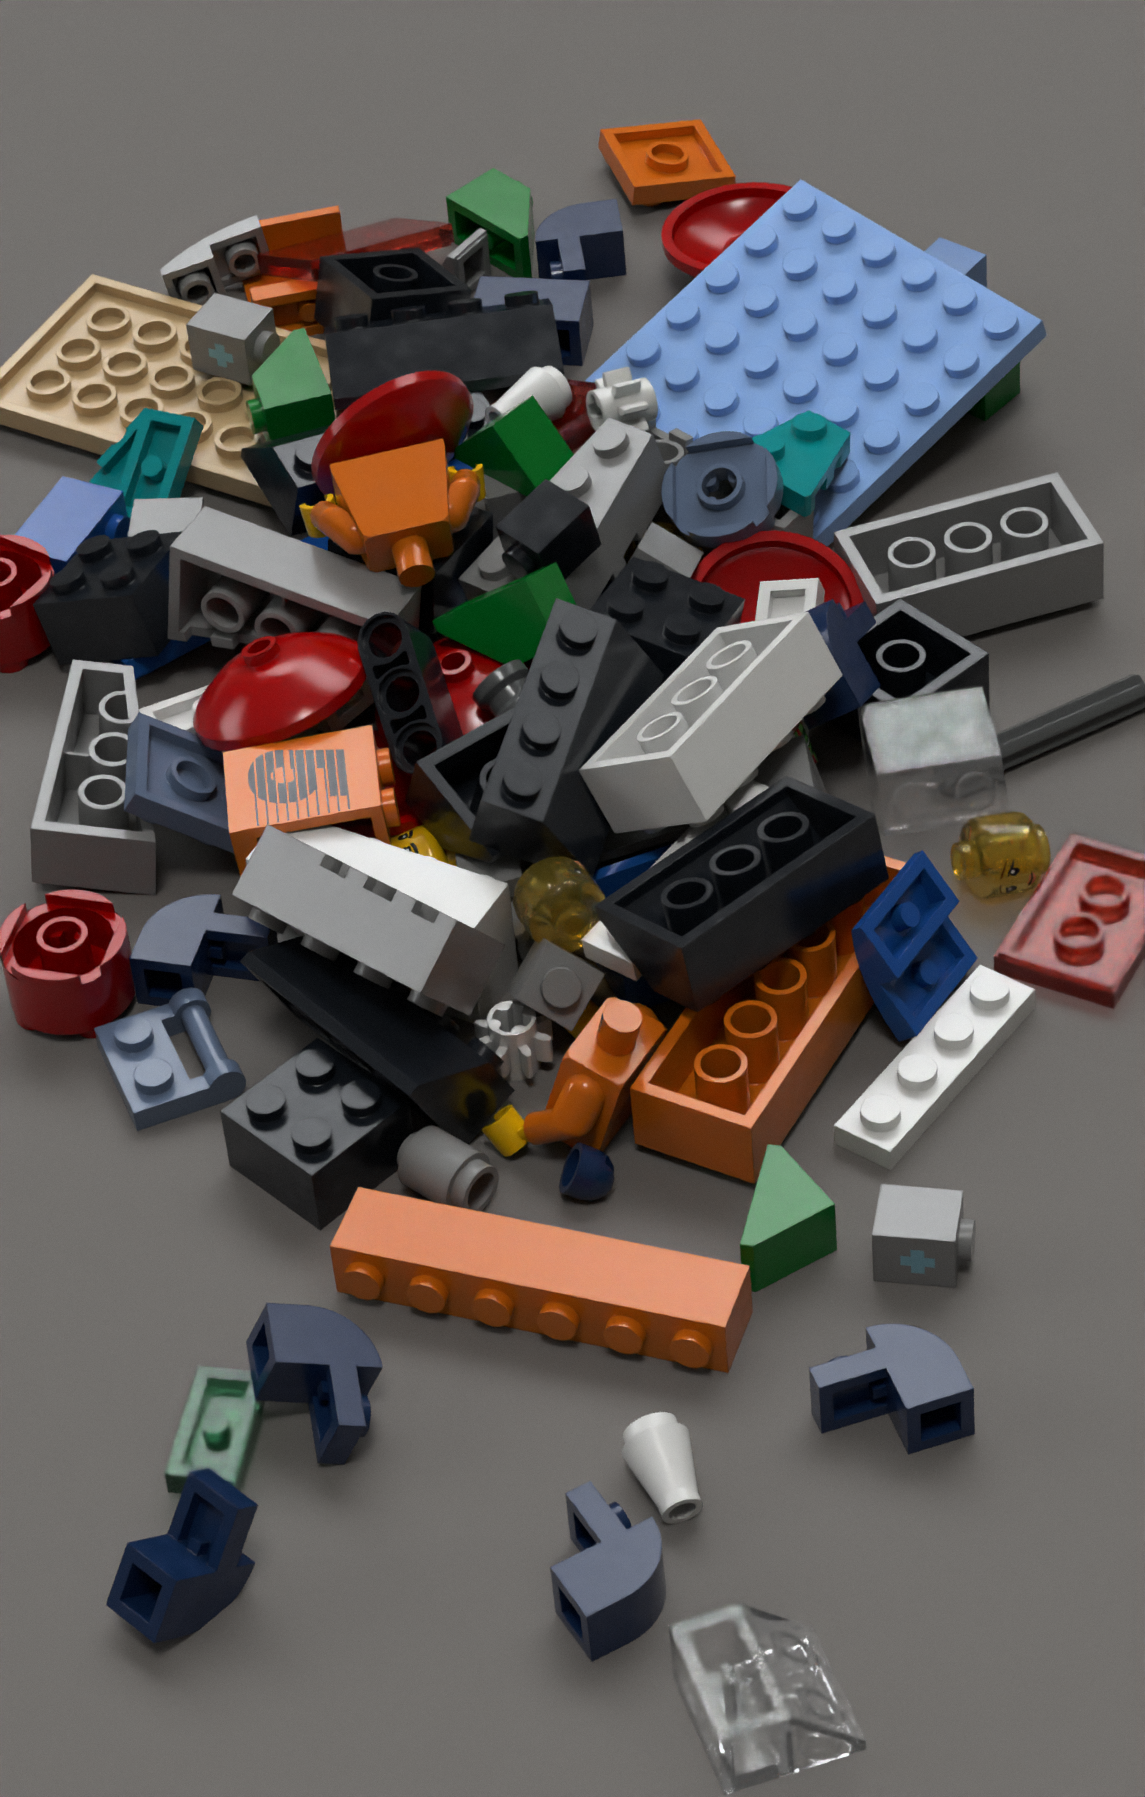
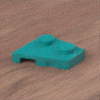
M144 408L126 428L124 437L118 443L111 445L97 460L96 463L102 468L89 483L123 491L127 516L130 519L134 499L180 498L204 426L193 417Z
M808 410L752 438L755 444L762 446L764 449L766 448L772 454L779 467L783 479V497L781 501L783 506L803 517L812 514L815 509V495L819 489L827 490L834 479V470L843 465L850 453L851 432L826 420L822 415Z

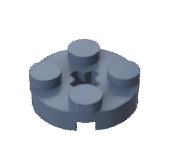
M722 431L704 435L686 446L688 454L680 459L676 467L672 462L666 470L661 488L663 506L672 524L690 545L694 547L717 548L725 542L747 539L759 531H771L774 527V515L779 509L783 497V479L772 454L766 448L764 449L762 446L755 444L752 437L735 431ZM729 480L732 488H735L726 498L716 500L715 497H708L710 492L718 490L720 481Z

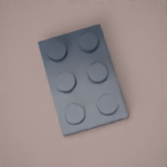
M139 712L128 728L124 811L138 816L148 823L159 824L193 837L203 844L214 845L234 853L228 827L223 752L226 751L211 749L200 741L198 735Z

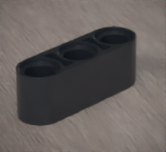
M381 612L374 614L366 620L360 629L357 639L358 651L392 758L399 769L412 776L418 760L426 757L436 746V750L463 736L435 646L430 637L395 613ZM399 641H401V645L398 648V650L393 655H391L395 645ZM419 693L418 700L416 701L414 706L408 710L409 703L411 702L413 697Z

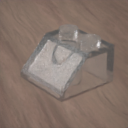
M982 686L865 703L857 708L872 813L875 814L878 830L883 836L888 837L964 825L971 821L970 823H976L983 818L988 819L985 821L1010 817L1002 754Z

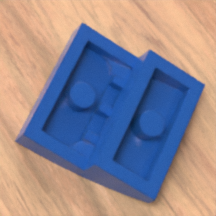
M923 850L911 856L851 930L856 958L865 984L882 1017L899 1042L915 1037L921 1032L978 959L948 917L960 901Z

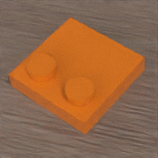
M701 119L600 129L598 148L632 205L656 206L662 202L687 200L704 191L735 184L736 175Z

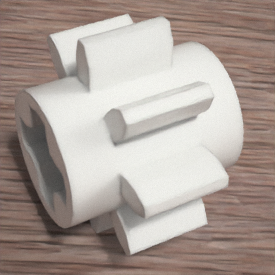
M624 367L602 373V378L595 379L597 389L588 391L586 396L588 417L595 431L609 417L640 430L649 431L647 422L656 419L658 405L655 391L647 378L643 377L632 380L630 368Z
M518 1000L498 1003L488 1012L487 1020L481 1019L474 1022L476 1038L486 1044L504 1061L497 1072L507 1081H522L532 1078L540 1069L541 1062H552L554 1060L551 1019L544 1015L536 1017L534 1009Z

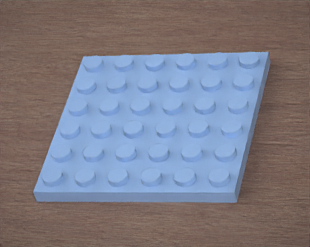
M800 179L574 390L570 406L575 414L590 423L586 408V396L588 391L597 389L595 379L602 378V373L629 367L632 380L645 377L650 381L655 391L658 405L656 428L668 434L677 428L692 436L693 441L704 435L722 431L741 432L753 438L808 410L822 415L826 420L851 432L850 453L841 467L834 470V479L827 490L819 489L815 495L813 539L828 547L834 541V532L846 529L1039 344L1047 334L1041 319Z

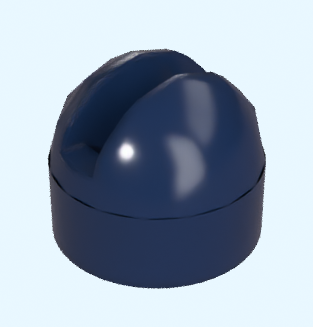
M580 1142L576 1143L563 1166L559 1183L560 1192L579 1200L592 1201L604 1197L612 1189L614 1183V1166L609 1156L597 1148Z

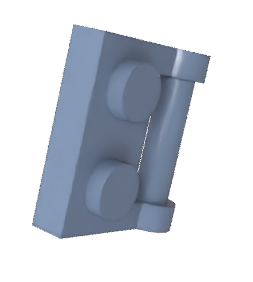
M198 988L182 989L172 996L168 1004L94 1028L97 1046L137 1131L238 1097L246 1087V1079L239 1064L234 1060L228 1059L209 1020L211 1008L204 993ZM187 1031L206 1070L202 1076L189 1079L171 1042L170 1036Z

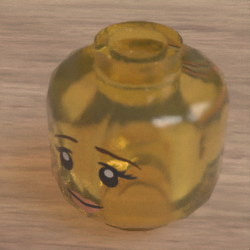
M1018 811L970 818L962 826L959 842L953 843L950 851L951 866L958 880H965L973 894L987 899L1031 891L1039 883L1041 875L1048 871L1051 857L1048 838L1042 826L1034 824L1026 814Z
M565 856L548 857L533 864L521 875L514 888L513 906L517 918L537 944L545 938L569 952H574L583 948L581 939L599 922L600 919L597 917L595 905L604 900L605 895L589 871L580 862Z

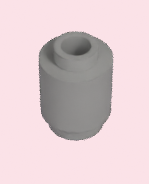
M435 1125L424 1127L420 1131L410 1134L403 1141L397 1154L400 1182L432 1202L482 1211L491 1201L497 1189L499 1174L497 1169L490 1165L488 1156Z

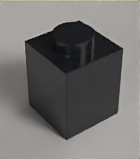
M547 479L495 526L504 550L502 560L517 578L556 562L564 579H566L602 545L589 505Z

